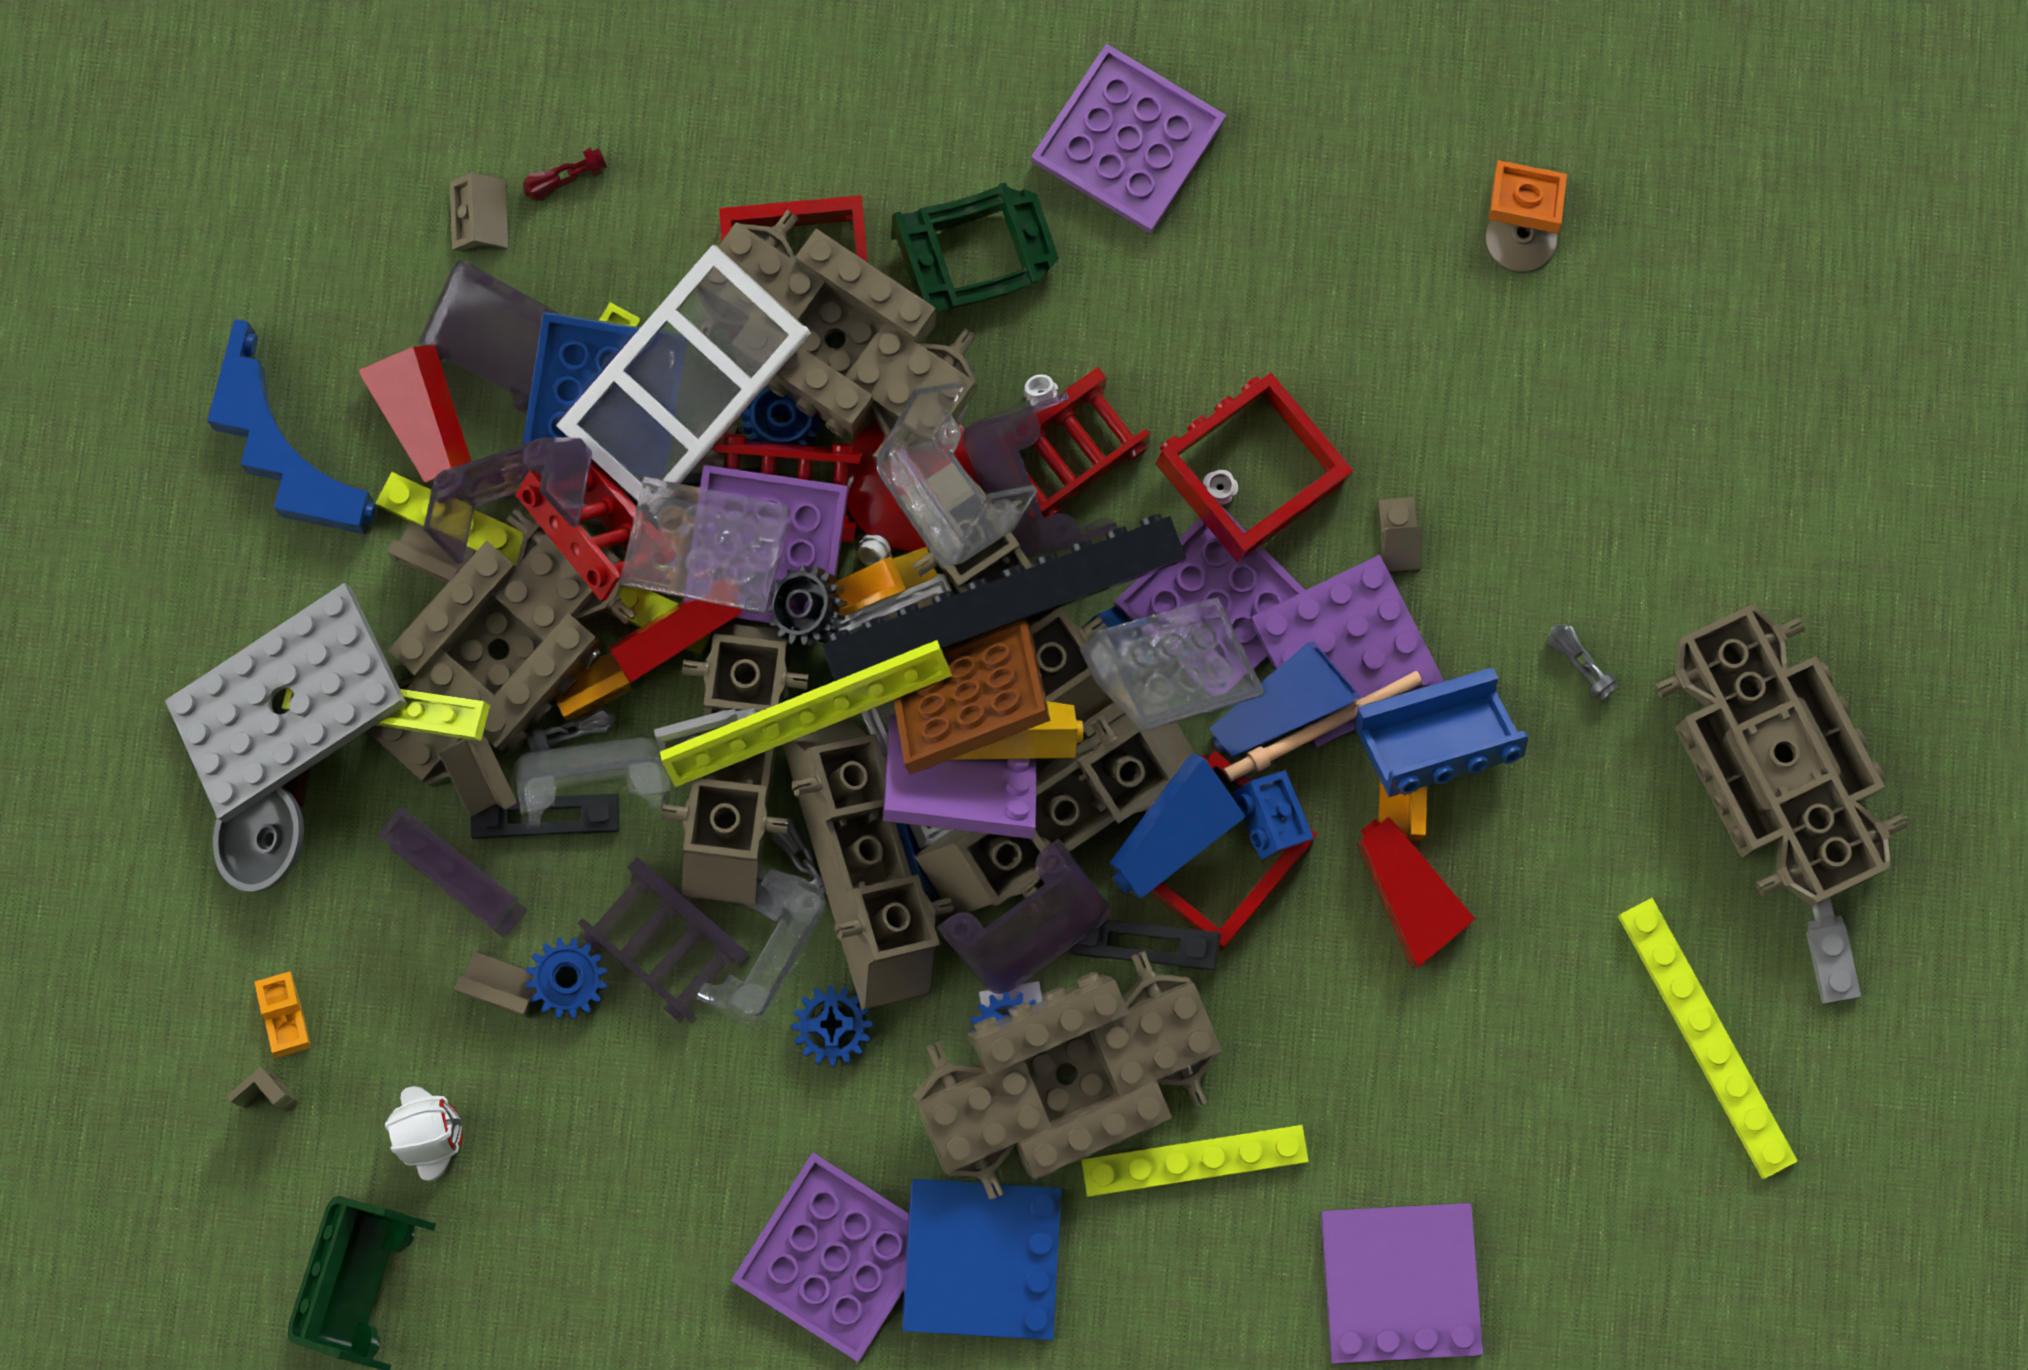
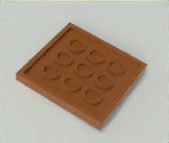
M1026 618L943 649L942 652L952 676L894 699L904 765L910 775L921 770L930 769L947 760L1051 721L1032 632Z

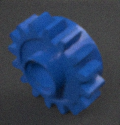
M769 388L762 389L748 405L747 409L742 412L741 420L745 422L742 424V433L746 435L751 434L748 441L807 445L806 442L815 443V431L820 429V420L816 419L819 417L816 414L810 417L799 410L795 405L797 401L787 394L784 397H780ZM776 416H784L789 421L786 423H777L773 420V418Z
M561 937L557 938L556 948L552 949L550 945L544 943L543 950L545 954L543 956L535 953L532 955V959L537 963V966L527 967L526 969L527 974L534 976V980L526 983V989H536L537 992L532 996L531 1001L534 1003L542 1000L544 1004L541 1012L544 1014L550 1008L555 1009L556 1019H560L563 1012H569L571 1019H575L576 1010L580 1008L588 1014L590 1012L588 1002L590 1000L595 1003L601 1001L599 995L595 993L596 989H606L607 986L603 981H599V976L605 975L607 969L597 968L596 966L602 956L597 954L591 957L588 954L591 944L587 943L580 949L577 947V938L574 937L570 942V946H564ZM562 969H570L575 972L577 982L571 988H562L556 982V974Z

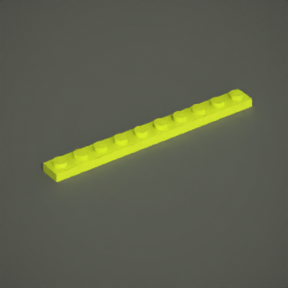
M391 472L375 503L377 507L409 522L412 521L471 548L475 552L488 541L516 566L523 540L522 532ZM625 579L620 598L627 607L636 613V616L632 619L624 611H621V613L631 621L630 624L640 628L678 605V603ZM714 631L685 649L703 656Z

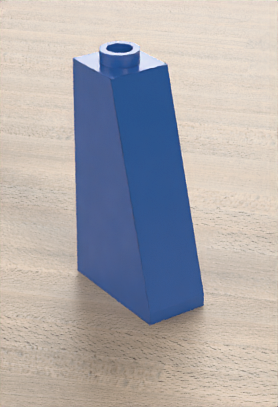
M1309 642L1212 725L1209 730L1214 735L1212 741L1223 754L1227 755L1229 753L1234 757L1354 704L1362 697L1315 642Z
M1195 753L1187 757L1110 861V865L1116 872L1112 878L1125 894L1130 891L1141 899L1246 817L1205 758Z

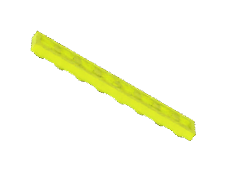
M936 640L660 751L661 760L674 786L678 787L949 678L952 674Z
M1653 898L1618 916L1761 1178L1765 1179L1796 1163L1798 1160Z

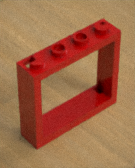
M862 195L719 208L722 241L736 222L772 228L776 226L786 210H789L791 215L795 214L798 217V221L793 226L853 221L856 255L868 262ZM729 330L733 342L740 332Z
M1271 372L1261 380L1258 376L1249 380L1241 388L1243 393L1233 399L1231 396L1224 398L1215 406V413L1207 419L1204 415L1195 419L1187 427L1189 432L1178 438L1174 435L1160 446L1162 451L1155 463L1237 563L1344 485L1354 471ZM1263 395L1327 473L1246 533H1243L1179 455Z
M1215 750L1209 758L1205 755L1201 756L1206 759L1213 771L1216 769L1223 776H1225L1223 769L1232 765ZM1243 775L1233 780L1232 783L1241 788L1252 780ZM1310 828L1314 839L1286 849L1220 929L1163 882L1151 890L1150 893L1193 929L1219 932L1221 939L1219 938L1220 947L1218 949L1222 952L1313 843L1318 834Z

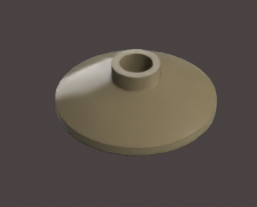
M1490 220L1486 230L1485 241L1489 254L1497 264L1509 271L1525 273L1537 270L1549 261L1556 247L1557 234ZM1525 229L1528 231L1529 237L1526 239L1520 238L1517 235V230Z

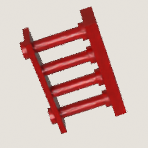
M1099 367L1092 370L982 449L984 462L989 469H993L998 464L1000 467L1005 466L1036 508L1029 513V521L1033 526L1040 521L1046 524L1053 520L1061 512L1059 507L1127 458L1130 461H1134L1148 449L1146 446L1150 438L1148 430L1145 428L1134 436L1104 398L1103 394L1105 392L1103 389L1106 388L1107 377ZM1083 403L1087 405L1092 404L1122 443V446L1106 457L1074 417L1076 414L1074 410ZM1055 423L1058 426L1063 425L1094 465L1077 478L1045 437L1047 435L1045 431ZM1026 444L1037 449L1065 486L1048 499L1016 458L1018 456L1016 451Z
M727 433L714 444V452L726 453L725 468L739 470L740 454L761 455V473L776 475L777 457L799 459L797 479L812 481L813 460L835 462L833 484L848 486L849 463L860 464L862 450H855L854 445L850 443H833L831 448L745 440V435ZM846 512L841 541L854 542L857 523L850 521Z
M588 455L581 457L569 478L547 484L536 469L529 470L515 494L601 602L607 600L622 576L642 571L652 585L663 583L679 559L618 483ZM577 491L587 506L568 510L558 496ZM599 518L609 532L590 537L579 523ZM620 544L630 559L612 564L601 549Z

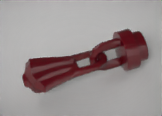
M590 147L583 150L585 159L576 164L565 163L548 171L529 173L523 181L522 189L525 195L532 200L543 201L556 189L575 181L579 174L590 170L594 177L603 174L601 170L608 167L600 149L597 148L592 151ZM567 170L568 175H571L560 179L558 173Z

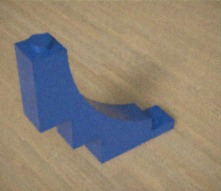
M234 319L208 416V423L214 431L247 437L240 464L247 474L281 481L274 509L280 517L365 534L367 524H373L376 514V504L373 503L372 497L368 491L350 487L318 471L288 444L276 423L270 406L266 388L265 369L259 360L249 358V355L253 356L256 352L258 336L255 335V331L249 322Z

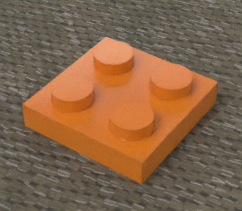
M1497 160L1488 220L1558 234L1562 224L1567 174Z

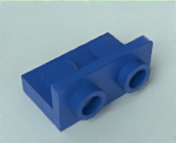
M1286 770L1252 780L1234 791L1236 803L1246 816L1243 819L1250 834L1251 844L1256 849L1261 860L1269 858L1277 852L1314 839Z

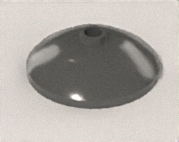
M281 786L226 823L217 818L213 833L214 859L220 874L231 886L247 892H262L279 884L290 873L299 857L304 834L302 813L293 795Z

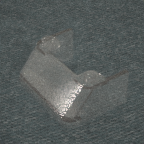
M961 382L914 389L877 457V470L881 479L937 560L944 566L965 562L1013 531L1038 491L1035 485L988 493L986 498H984L953 453L959 444L961 431L950 411L964 388Z

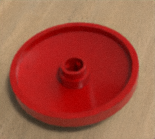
M876 420L872 421L858 434L852 444L855 450H862L860 464L849 463L847 507L854 521L866 535H879L888 541L892 550L910 553L926 547L896 501L955 461L961 465L977 485L979 484L986 495L987 474L982 453L971 434L957 421L953 423L932 454L905 448L895 449L885 465L881 464L880 460L876 461L872 457L883 443L885 437Z

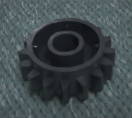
M800 565L799 572L789 569L784 579H777V586L774 592L769 593L771 606L767 607V611L771 612L773 617L770 625L780 629L777 635L797 646L803 644L808 647H814L816 640L827 643L826 633L828 631L833 633L839 631L835 625L836 620L843 621L846 618L843 614L839 613L841 607L848 605V601L839 598V595L845 589L843 586L835 584L837 577L830 573H825L824 569L816 566L810 568ZM809 600V606L804 612L805 603Z

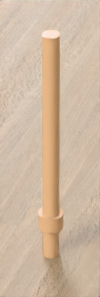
M1414 671L1365 696L1356 703L1340 709L1266 748L1262 746L1257 747L1247 753L1248 757L1223 769L1227 780L1232 782L1253 770L1259 772L1271 766V761L1355 719L1359 706L1406 693L1423 684L1422 678L1417 671Z

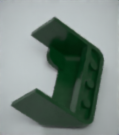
M342 1196L332 1198L325 1209L289 1321L288 1338L290 1342L338 1359L379 1370H390L391 1364L373 1359L380 1347V1337L376 1327L368 1324L390 1252H402L412 1243L415 1236V1226L434 1231L436 1223Z

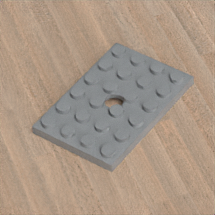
M345 583L165 700L217 818L225 823L407 705L352 588ZM285 688L291 689L294 696L290 701V710L284 714L274 713L272 700L275 694Z

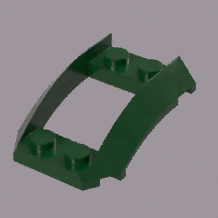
M1006 182L969 197L923 207L914 212L904 214L896 212L892 215L891 240L897 239L915 295L935 307L936 312L983 302L1036 284L1059 260L1037 194L1022 189L1020 192L1009 188ZM1002 211L1022 269L984 282L954 288L935 232Z

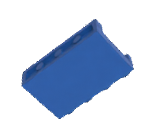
M1493 667L1357 708L1354 728L1389 797L1398 794H1411L1424 786L1434 783L1444 784L1454 777L1468 773L1477 774L1488 767L1501 763L1510 764L1524 757L1528 735L1525 731L1517 732L1496 692L1499 678Z

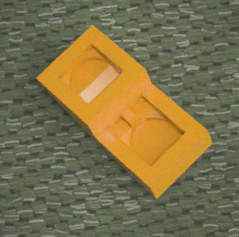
M291 971L255 981L261 1015L266 1023L271 1052L275 1059L310 1049L311 1044Z

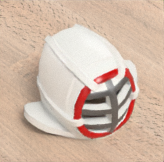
M407 1087L401 1092L402 1106L396 1108L389 1116L387 1122H385L386 1130L389 1131L392 1142L390 1148L406 1165H417L421 1179L428 1182L434 1181L444 1174L451 1157L458 1152L461 1146L463 1122L455 1108L444 1096H432L421 1087Z

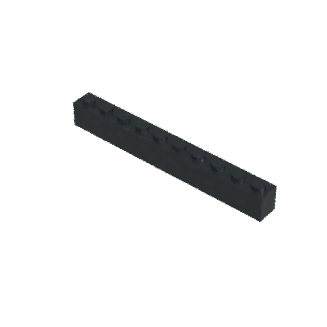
M1160 513L1140 520L1141 527L1127 532L1125 526L1105 533L1107 540L1092 544L1091 539L1070 546L1071 553L1058 557L1056 552L1049 553L1035 559L1037 565L1023 570L1022 565H1017L1002 571V578L988 583L987 578H982L967 584L968 591L954 596L951 590L932 597L933 604L919 609L917 603L903 607L896 611L898 614L896 618L884 622L883 617L880 616L862 623L863 630L849 634L848 629L828 635V643L822 644V648L833 678L837 681L936 640L941 650L1020 619H1030L1057 609L1060 606H1065L1184 562L1186 556L1171 516L1163 519Z

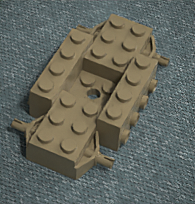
M789 210L785 211L776 226L772 228L736 222L718 248L803 326H806L811 333L766 386L780 397H784L787 394L797 401L796 407L806 415L813 417L816 414L827 421L825 426L839 437H843L846 434L854 440L873 414L885 437L883 443L872 457L876 461L880 460V463L883 465L886 464L895 449L905 448L932 454L977 391V381L965 361L964 354L974 339H976V336L972 332L969 334V330L963 329L953 345L945 346L924 343L936 326V308L818 229L814 230L798 254L794 256L787 242V233L795 222L798 221V217L795 214L791 215ZM716 267L695 290V295L707 315L706 321L699 331L709 340L717 329L722 330V328L740 332L732 342L735 360L737 361L736 365L750 377L756 374L789 336L787 332ZM839 332L843 334L846 338L845 344L838 349L830 348L825 342L826 337L830 333Z
M515 509L512 513L522 523L518 522L511 514L507 518L508 522L523 533L516 566L486 541L387 650L416 676L397 683L400 689L479 700L489 704L490 709L482 736L505 754L510 749L512 751L517 750L525 742L528 736L525 732L534 722L541 723L552 711L553 707L550 704L559 694L565 696L577 683L575 676L583 667L589 669L600 658L602 652L599 649L604 644L580 623L606 611L612 612L625 625H628L631 621L621 611H624L632 619L636 616V613L627 607L620 598L627 575L620 578L607 600L601 602L538 523L531 522L519 509ZM607 548L601 549L612 564L621 562ZM497 641H506L510 648L507 657L502 660L493 659L490 654L491 646ZM377 725L368 730L370 735L426 784L433 787L451 779L438 752L463 738Z
M1752 604L1681 637L1675 644V673L1672 677L1654 684V688L1656 691L1661 690L1658 692L1660 698L1679 689L1683 690L1706 706V708L1686 716L1675 727V730L1741 859L1777 841V871H1775V874L1756 882L1757 889L1770 883L1772 884L1760 890L1759 893L1765 896L1781 887L1786 888L1813 907L1890 868L1888 838L1891 837L1890 835L1908 828V822L1906 820L1893 826L1905 819L1902 813L1885 822L1883 820L1878 821L1859 804L1885 788L1882 782L1884 781V774L1876 761H1871L1866 752L1867 742L1859 728L1854 729L1848 717L1850 710L1847 702L1841 695L1837 696L1832 687L1833 677L1827 665L1823 662L1820 663L1817 656H1814L1787 669L1785 642L1788 638L1805 631L1804 623L1799 625L1802 620L1797 617L1783 625H1780V623L1776 625L1764 612ZM1785 744L1790 747L1793 753L1791 762L1782 763L1776 759L1774 755L1776 745Z
M1142 951L1138 955L1134 954L1131 956L1139 977H1136L1137 982L1123 997L1115 979L1104 974L1099 976L1097 972H1092L1077 979L1078 985L1065 991L1063 987H1058L1042 995L1044 1000L1031 1006L1029 1002H1024L1008 1010L1010 1015L996 1021L995 1017H990L974 1025L976 1030L967 1035L980 1065L951 1064V1061L946 1057L941 1041L934 1042V1046L932 1044L926 1046L934 1065L932 1067L933 1072L914 1091L912 1098L942 1170L947 1175L973 1176L981 1179L988 1198L994 1199L996 1195L1001 1196L1004 1193L996 1177V1169L1013 1148L1016 1150L1023 1170L1036 1179L1049 1175L1067 1164L1080 1161L1105 1147L1116 1145L1125 1140V1138L1149 1130L1159 1123L1172 1118L1158 1084L1180 1085L1182 1088H1185L1192 1108L1200 1107V1104H1206L1207 1100L1199 1084L1200 1078L1220 1052H1222V1049L1195 983L1184 975L1156 974L1152 970L1146 951ZM1063 1063H1070L1075 1071L1073 1079L1065 1084L1059 1083L1055 1075L1056 1069Z

